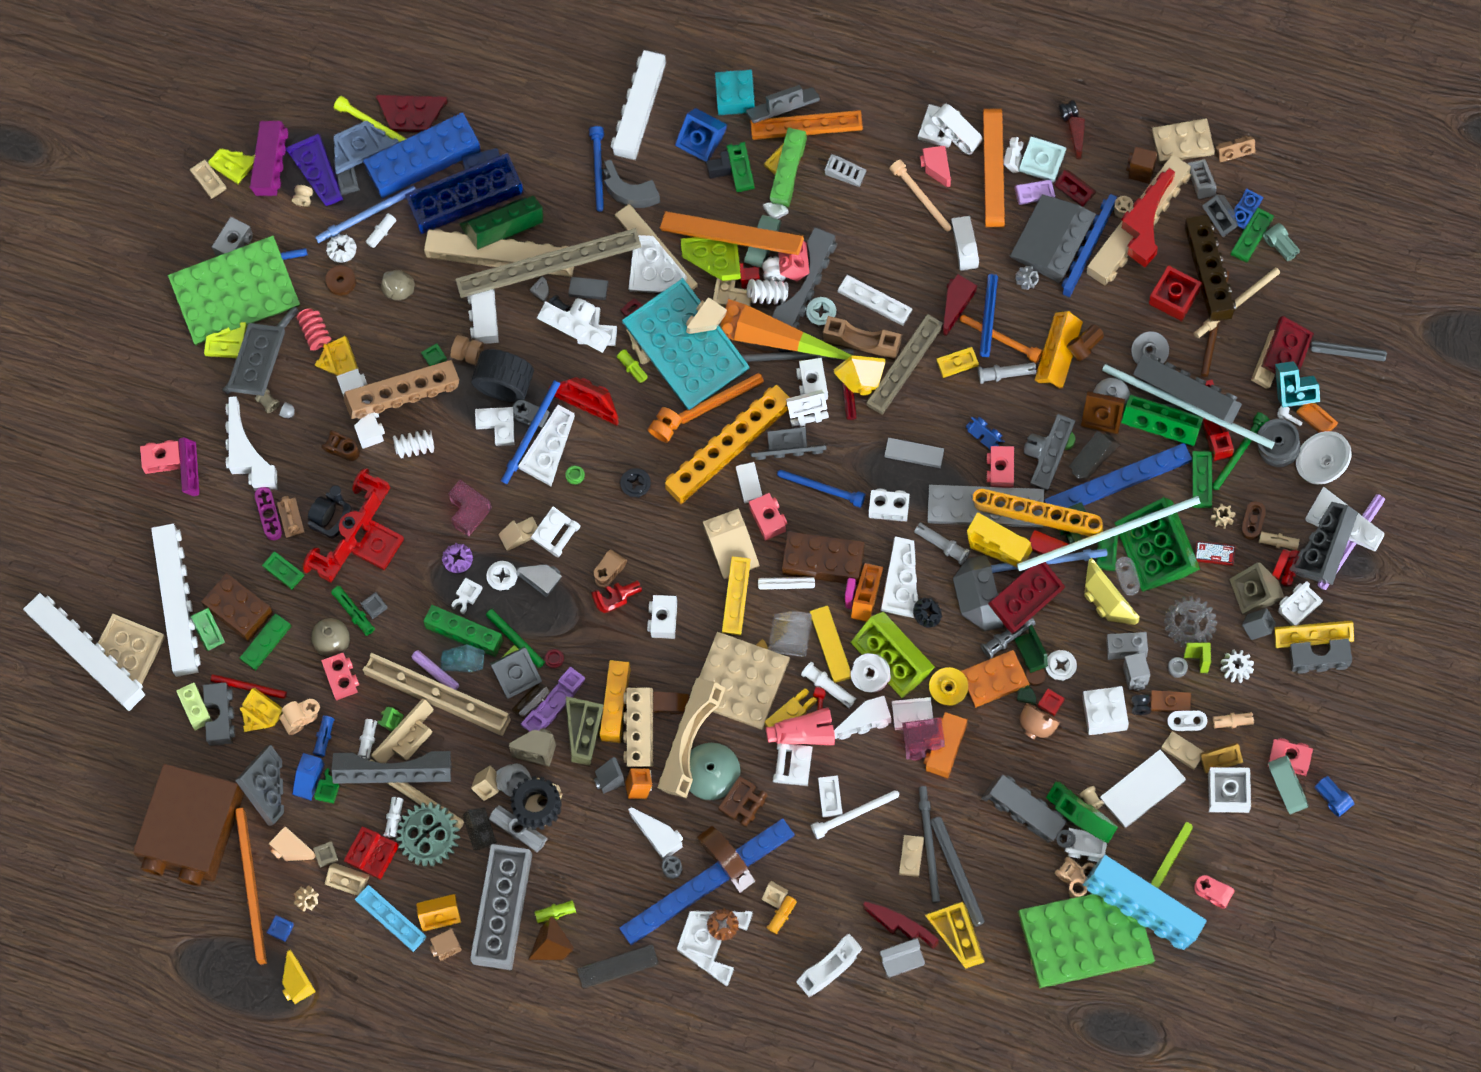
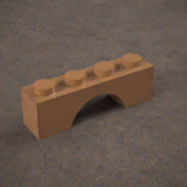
M828 316L823 331V341L896 359L901 344V334L887 330L879 332L864 331L852 326L846 320Z

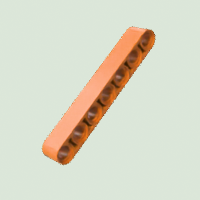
M983 109L985 227H1004L1002 109Z

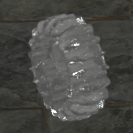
M1192 596L1189 598V601L1183 597L1181 603L1176 600L1175 606H1169L1170 611L1165 614L1167 618L1164 620V624L1167 625L1165 631L1170 632L1168 637H1175L1174 643L1181 641L1180 646L1184 647L1185 643H1207L1206 639H1212L1211 633H1215L1216 629L1214 626H1217V621L1214 620L1216 614L1211 613L1213 608H1206L1207 601L1201 604L1200 598H1197L1195 602ZM1188 610H1195L1197 613H1191ZM1180 613L1183 621L1177 627L1175 617ZM1204 618L1206 621V628L1201 632L1198 623H1200L1201 619ZM1187 620H1190V622L1191 620L1194 621V625H1191V623L1189 625ZM1184 632H1191L1193 635H1187Z

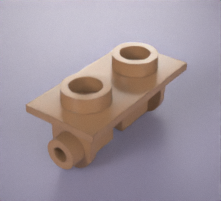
M1245 136L1235 139L1234 144L1231 141L1219 143L1218 146H1215L1217 154L1219 153L1220 163L1255 153V139L1251 136Z
M282 497V501L278 502L277 505L286 538L305 533L296 498Z

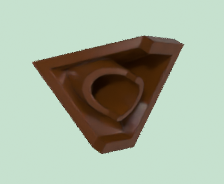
M553 916L541 927L528 960H564L574 950V947Z

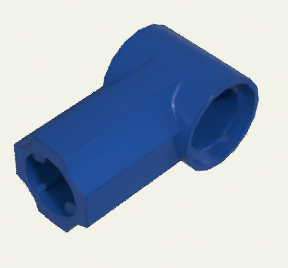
M1328 776L1324 777L1315 786V789L1328 802V807L1337 817H1340L1354 805L1352 798L1345 791H1341Z

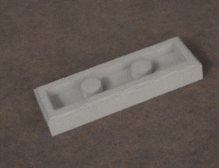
M888 438L884 457L941 468L944 448Z

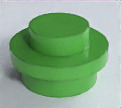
M571 466L567 469L565 476L569 483L579 484L583 481L585 474L581 467Z

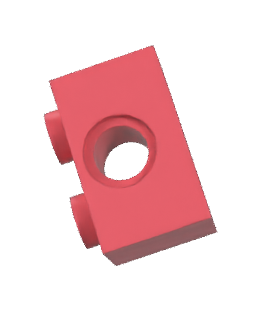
M167 440L160 444L147 443L145 446H140L142 469L145 474L181 469L178 441ZM165 453L163 458H157L159 454Z
M991 446V453H987V464H990V471H987V482H990V487L1013 488L1014 447ZM997 465H1003L1005 469L997 470L995 467Z
M770 493L749 501V509L765 541L786 532L785 525L788 524L784 514L780 515L778 511L780 507L775 497L772 498ZM767 513L774 515L771 519H767L764 516Z
M1282 738L1274 739L1268 762L1291 752L1296 757L1295 759H1289L1294 772L1306 776L1313 748H1309L1307 744L1303 743L1292 744L1289 740Z

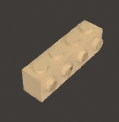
M627 688V692H624V704H627V712H624V724H627V731H624V743H627V751H624V763H627V767H653V688Z

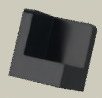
M728 151L720 152V159L707 161L710 179L731 175Z

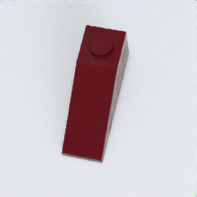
M957 274L955 279L952 278L946 287L948 290L943 335L945 336L948 335L977 292V285Z

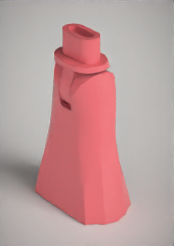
M823 708L809 714L774 723L772 727H766L767 741L776 742L777 744L834 745L835 734L833 725H831L830 709Z

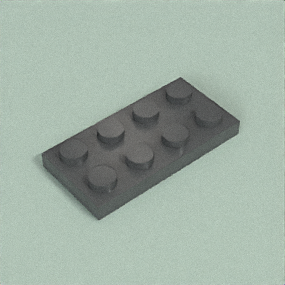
M248 324L227 385L228 391L264 396L285 334L283 327Z

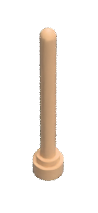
M898 160L890 167L892 173L898 177L901 176L944 230L949 232L952 229L951 225L909 176L903 161Z

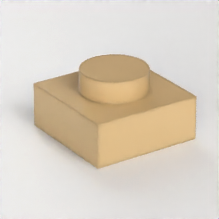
M771 881L766 888L762 900L779 909L788 890Z

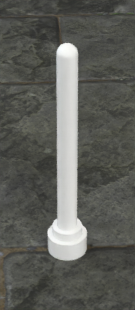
M894 790L826 823L816 822L811 825V829L816 839L824 837L827 830L898 798L899 792Z

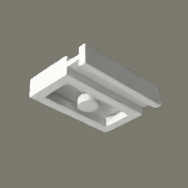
M931 697L892 701L895 730L934 727Z

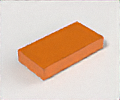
M1316 403L1303 404L1296 412L1319 433L1332 431L1338 425V422Z

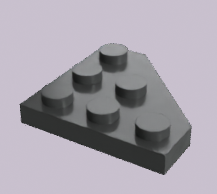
M272 745L266 746L235 780L268 826L274 825L284 814V805H281L283 779L280 778L282 759Z

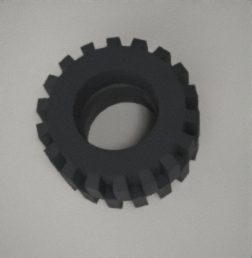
M533 776L532 780L525 778L523 784L519 782L517 784L518 788L513 789V796L510 799L511 808L517 821L527 829L531 827L532 830H536V827H540V830L545 829V825L550 827L552 821L556 822L558 819L557 815H560V807H562L556 786H553L550 780L545 781L543 777L537 779L536 776ZM533 795H543L547 798V805L539 812H531L525 808L527 799Z

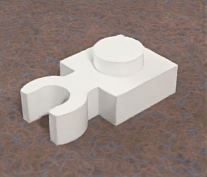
M1018 137L1010 139V147L1007 148L1006 155L1004 156V165L1012 173L1019 172L1022 159L1020 150L1023 148V142H1018Z
M465 578L456 592V596L459 599L453 601L452 609H455L457 605H462L460 612L464 614L467 610V603L474 604L483 589L482 586Z

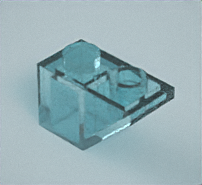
M463 645L442 651L441 669L443 671L460 672L483 669L485 650Z

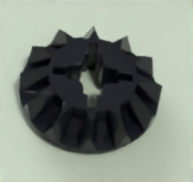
M633 468L623 474L620 485L624 494L631 498H639L642 495H646L650 489L651 480L647 472L639 468ZM638 478L639 484L641 485H637L636 488L633 489V484L630 482H635Z
M921 598L914 605V618L923 627H935L943 617L941 615L942 608L932 598ZM928 608H930V612H932V614L929 615V617L927 615L928 613L925 611Z

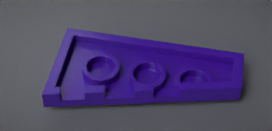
M319 134L286 147L287 152L326 206L343 200Z

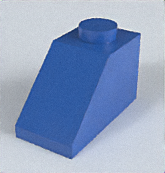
M303 753L296 770L293 795L312 800L325 766L322 758Z

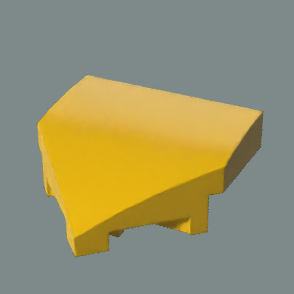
M346 336L328 343V345L324 344V350L320 359L315 363L316 367L336 376L358 369Z
M252 688L242 704L243 707L240 708L244 719V732L273 727L283 714L282 707L256 688Z

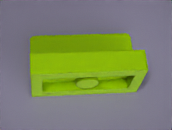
M1187 643L1184 658H1200V673H1208L1211 663L1210 643Z

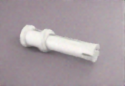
M810 662L803 670L801 676H806L814 682V686L822 687L848 708L853 705L856 698L829 679L825 671L821 672L817 669L813 662Z

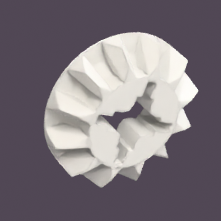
M338 234L334 238L331 237V240L327 243L326 251L330 259L343 263L353 258L356 253V244L353 238H350L347 234ZM337 244L345 245V252L341 249L338 250Z
M507 561L495 562L487 571V581L493 589L499 591L509 590L510 587L515 585L518 578L516 568ZM504 569L505 576L508 577L504 578L501 583L500 578L496 576L501 575Z
M1058 650L1052 652L1047 657L1048 667L1045 668L1048 675L1053 677L1054 680L1064 681L1071 678L1076 672L1077 663L1071 653ZM1057 661L1061 664L1066 662V664L1064 665L1065 671L1061 668L1056 669L1058 665Z

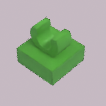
M386 707V710L381 712L383 714L382 720H379L377 723L392 732L401 723L404 715L392 707Z

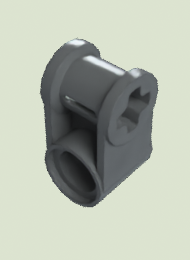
M525 400L516 401L513 405L515 420L530 426L540 406ZM546 410L536 430L541 431L551 414L548 410Z

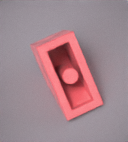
M945 146L924 148L923 156H920L921 167H925L926 174L944 186L950 187L951 178Z

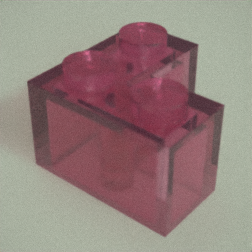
M459 480L448 493L450 501L460 508L451 520L456 529L469 537L492 509L490 500L462 480Z
M941 718L902 723L906 759L920 760L922 757H926L925 749L938 750L941 747H945Z

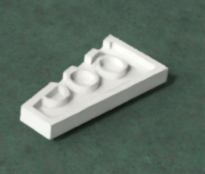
M557 405L519 464L520 470L552 486L575 417L573 412Z
M1323 487L1306 516V521L1319 527V521L1331 502L1347 504ZM1358 513L1349 540L1376 551L1384 537V532Z
M900 537L894 538L880 611L914 618L913 608L918 601V594L916 589L917 578L915 574L916 563L913 540Z

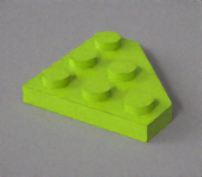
M699 237L681 239L682 257L721 281L741 279L737 244Z

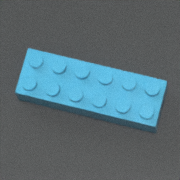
M1106 855L1093 866L1083 883L1089 892L1098 894L1104 898L1106 903L1115 905L1121 909L1123 914L1132 916L1140 925L1149 927L1157 936L1166 938L1178 949L1185 950L1192 944L1207 921Z

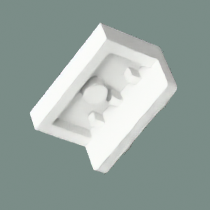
M1308 581L1303 585L1301 583L1298 584L1293 590L1294 593L1290 597H1284L1279 603L1278 613L1292 626L1299 625L1323 601L1309 588L1310 583Z

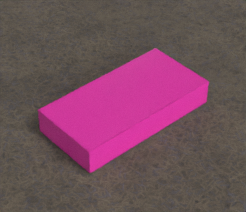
M849 578L847 580L845 607L848 609L853 607L856 579Z

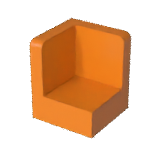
M630 769L625 781L629 799H646L652 787L649 769Z

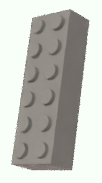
M491 844L470 958L473 965L512 970L532 860L530 849Z

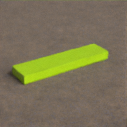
M1185 823L1151 882V885L1159 889L1191 833L1192 824Z

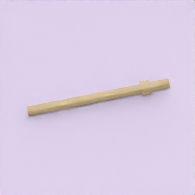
M1275 267L1236 298V308L1279 275L1280 270ZM1208 318L1203 322V326L1194 332L1195 337L1200 338L1207 331L1213 330L1220 321L1210 322Z

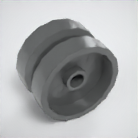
M1273 419L1266 422L1260 428L1258 435L1275 442L1272 449L1257 443L1259 454L1268 465L1285 467L1292 464L1298 458L1300 453L1299 433L1290 421Z

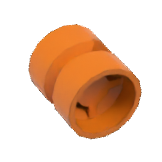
M662 407L656 415L657 420H653L648 427V432L656 439L668 443L674 434L673 430H676L681 424L682 418L671 409Z

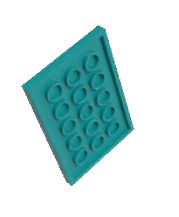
M682 278L624 318L622 323L686 409L690 410L749 370L750 366L719 325L715 330L692 334L686 332L687 325L685 324L691 315L695 317L698 312L696 309L701 301L684 278Z

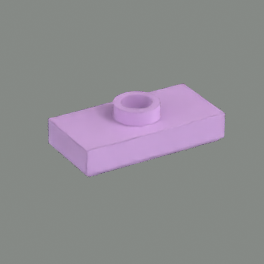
M1051 180L1021 184L1014 187L1019 205L1038 202L1042 194L1055 198Z

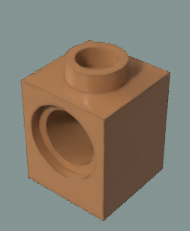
M452 929L430 939L433 944L429 946L434 957L438 956L440 961L462 951Z

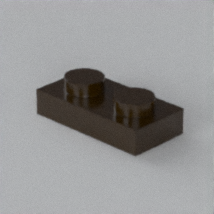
M538 683L511 710L521 718L527 717L538 703H542L551 691L545 685Z

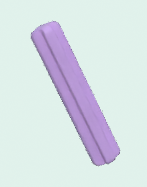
M419 650L413 653L412 659L436 680L452 689H458L459 684Z

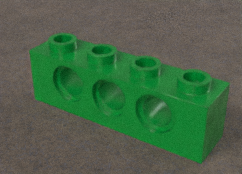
M1130 395L1121 423L1194 446L1203 417Z
M431 605L423 621L426 629L495 658L504 641L501 633L434 605Z

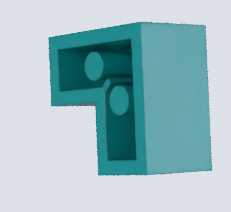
M1294 361L1275 364L1277 396L1282 408L1320 402L1319 384L1314 376L1299 378V369Z

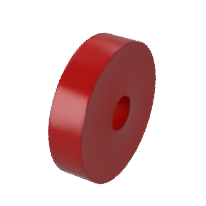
M1283 549L1272 575L1278 580L1290 557L1291 551Z

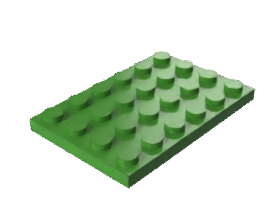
M274 236L168 275L195 345L206 342V336L219 333L226 328H229L230 331L240 328V323L246 322L248 326L249 323H256L290 310L293 307L300 306Z
M1090 894L1018 911L1039 988L1146 965L1155 961L1145 927L1140 925L1132 916L1123 914L1121 909L1115 905L1106 903L1104 898L1098 894Z

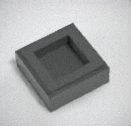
M376 592L360 603L372 620L388 608Z

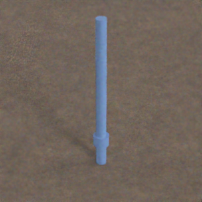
M412 186L336 226L328 227L327 231L315 236L317 242L320 243L329 237L337 236L339 232L416 193V189Z
M1085 549L1083 552L1056 557L1046 561V563L1050 565L1077 560L1089 561L1091 558L1107 556V550L1091 551V549ZM1007 563L991 565L992 573L1018 569Z

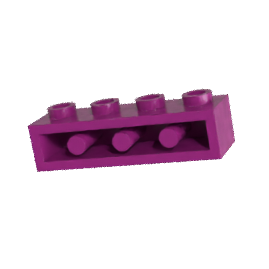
M260 121L250 189L256 196H277L278 189L280 188V172L283 171L282 159L286 152L285 139L288 138V129L281 121Z

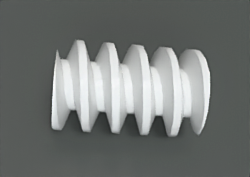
M750 279L747 285V297L752 299V303H756L757 298H759L760 304L763 303L764 299H766L767 304H770L771 299H773L774 305H777L778 300L783 304L788 297L787 281L785 283L773 280L770 282L764 280L762 282V280L755 281Z
M423 430L422 436L417 431L415 437L408 433L407 439H405L403 434H401L400 440L393 436L396 454H399L400 458H404L405 452L408 457H411L412 451L417 456L420 449L423 454H426L427 448L431 453L434 452L431 430L430 435L427 434L426 430Z

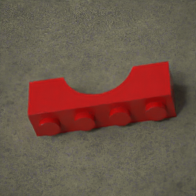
M1213 379L1206 381L1205 385L1208 387L1214 385ZM1203 418L1202 426L1210 452H1212L1213 461L1232 457L1234 447L1229 431L1225 427Z

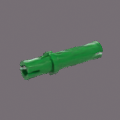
M341 586L335 587L331 594L350 615L351 621L359 626L364 635H370L375 630V627L368 621L364 611L359 610Z

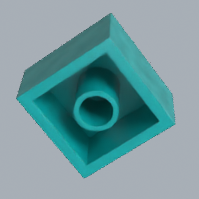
M752 70L715 72L718 115L746 113L747 109L755 107Z

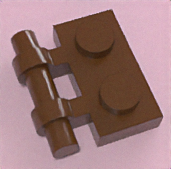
M739 776L718 810L734 820L739 814L742 815L743 819L740 824L747 827L749 822L754 820L755 813L759 807L764 805V800L768 794L764 791H761L758 796L753 794L756 786ZM751 800L753 804L749 810L743 808L747 801Z

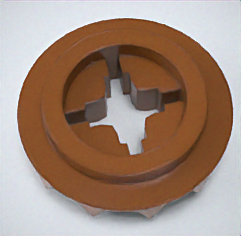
M723 908L715 910L709 916L707 928L710 935L715 939L728 940L737 933L739 921L732 911ZM727 918L726 924L729 928L722 927L719 930L720 925L717 920L724 921Z

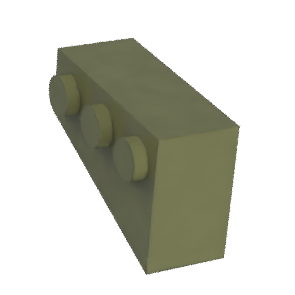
M566 696L565 706L571 762L590 766L604 705Z

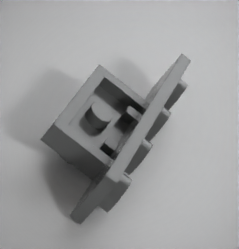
M797 85L766 96L765 104L747 109L746 114L753 123L817 102L820 100V96L813 87L802 90L801 86Z
M805 427L767 431L769 450L750 451L751 457H755V460L766 459L768 455H774V458L785 457V454L793 453V456L804 455V452L812 451V454H821L823 450H827L826 444L807 446Z

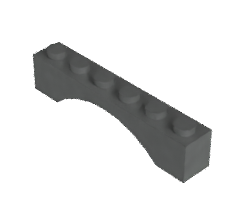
M814 227L807 242L810 267L806 281L791 299L776 307L773 318L796 329L799 328L800 323L798 321L800 317H804L807 309L806 304L808 300H812L815 293L813 289L815 285H819L822 279L821 272L827 268L830 261L828 257L830 253H834L837 247L835 235Z
M431 751L422 757L402 763H378L361 758L354 753H333V784L451 782V751Z

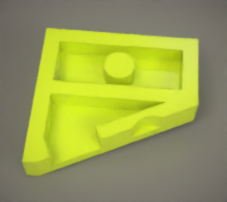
M219 149L208 162L212 168L238 184L253 168L255 154L254 156L243 155V152H230L229 150Z
M246 322L240 323L241 327L232 331L226 328L219 333L206 336L205 356L237 358L246 332Z

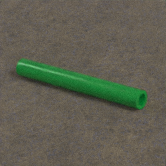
M493 609L486 613L487 618L518 649L526 647L533 664L537 668L544 665L545 661Z

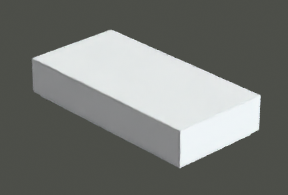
M755 463L736 466L744 503L761 497L762 492Z

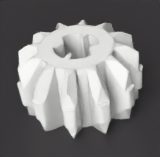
M1232 650V655L1226 653V659L1221 660L1223 666L1220 670L1221 672H1226L1225 678L1231 676V682H1234L1235 678H1237L1238 682L1241 683L1243 678L1248 680L1249 674L1253 673L1254 669L1251 666H1253L1254 662L1249 660V654L1243 656V650H1240L1239 654ZM1235 664H1239V669L1235 668Z

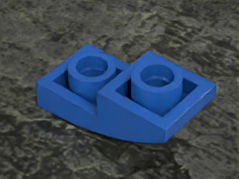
M1249 189L1245 190L1241 200L1234 208L1238 226L1242 229L1246 228L1263 200L1262 196Z

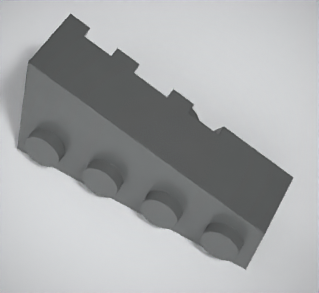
M1001 775L994 779L981 799L985 802L991 800L999 811L1011 813L1010 816L1017 823L1028 824L1026 828L1046 842L1054 841L1066 823L1062 819L1063 815L1047 808V804L1043 800L1035 799L1031 796L1032 793L1027 788H1020L1015 784L1016 781L1012 777Z

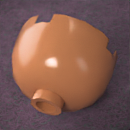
M1029 703L1025 704L1020 715L1021 726L1026 730L1025 734L1032 739H1035L1036 736L1040 738L1049 737L1060 724L1056 718L1043 710L1036 709L1035 706Z

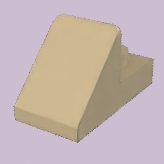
M533 517L518 524L513 520L498 535L505 549L509 551L532 540L531 536L538 526Z

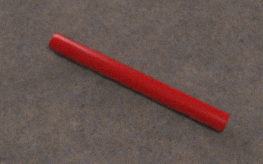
M214 674L211 676V682L227 683L228 686L248 691L256 688L265 695L285 699L287 695L286 691Z

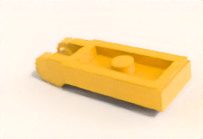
M803 689L795 698L793 697L764 723L767 727H772L774 723L805 715L806 711L817 700L813 697L802 707L799 702L809 693L807 689Z

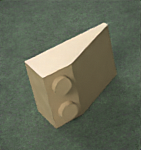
M739 508L703 521L705 534L724 580L729 578L732 556L751 559L750 570L760 567Z

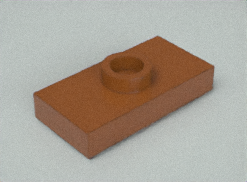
M1152 690L1151 711H1190L1191 693Z

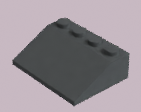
M1042 194L1010 258L1025 266H1032L1033 270L1060 283L1096 214L1080 205Z

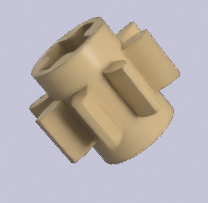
M1221 504L1218 509L1213 508L1214 515L1211 516V520H1215V527L1219 525L1225 529L1227 524H1233V519L1231 518L1235 517V512L1230 511L1231 506L1226 507Z
M307 886L306 889L300 887L294 893L296 899L294 904L299 906V909L305 911L306 908L312 910L318 904L317 896L319 894L310 886Z

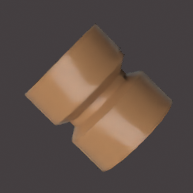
M457 335L452 345L451 358L460 361L465 358L466 362L476 366L479 355L484 349V343L477 340L469 341L468 337Z

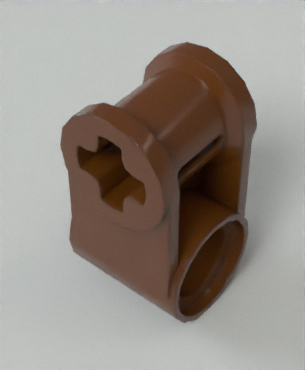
M330 430V436L321 448L347 461H355L360 455L356 442L336 431ZM348 448H354L351 452H346Z

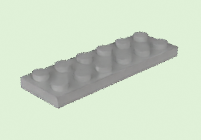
M929 485L928 523L970 525L978 512L1001 526L1043 528V525L979 511L974 506L973 493L978 489H987L1044 503V489ZM980 497L977 501L983 503L986 501V498ZM1003 501L996 503L997 507L1005 505ZM1016 506L1014 510L1022 511L1024 507ZM1036 510L1033 512V514L1036 516H1039L1043 513L1041 510Z

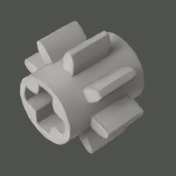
M1032 266L1019 268L1020 270L1016 273L1015 277L1017 285H1021V289L1026 290L1035 288L1039 280L1037 271H1033Z

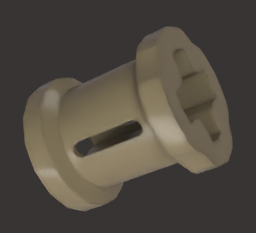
M267 388L264 396L256 395L255 400L264 406L268 414L272 413L280 405V402L271 396Z

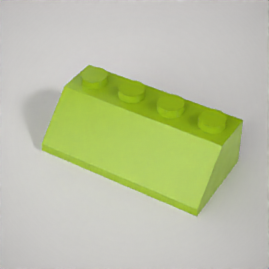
M884 612L870 617L851 641V644L862 655L877 654L887 661L891 675L888 684L901 698L905 697L923 682L935 668Z

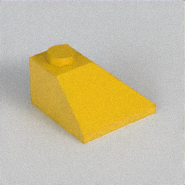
M851 355L834 369V374L852 392L869 395L879 386L885 359Z
M289 950L286 956L282 982L285 989L282 991L288 1001L292 999L296 1004L316 991L292 951Z

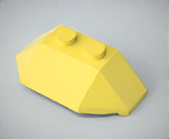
M1093 558L1089 559L1084 590L1086 599L1096 605V610L1102 618L1105 617L1111 622L1136 625L1139 622V615L1112 584Z

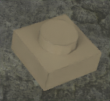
M332 841L313 848L320 868L339 861Z

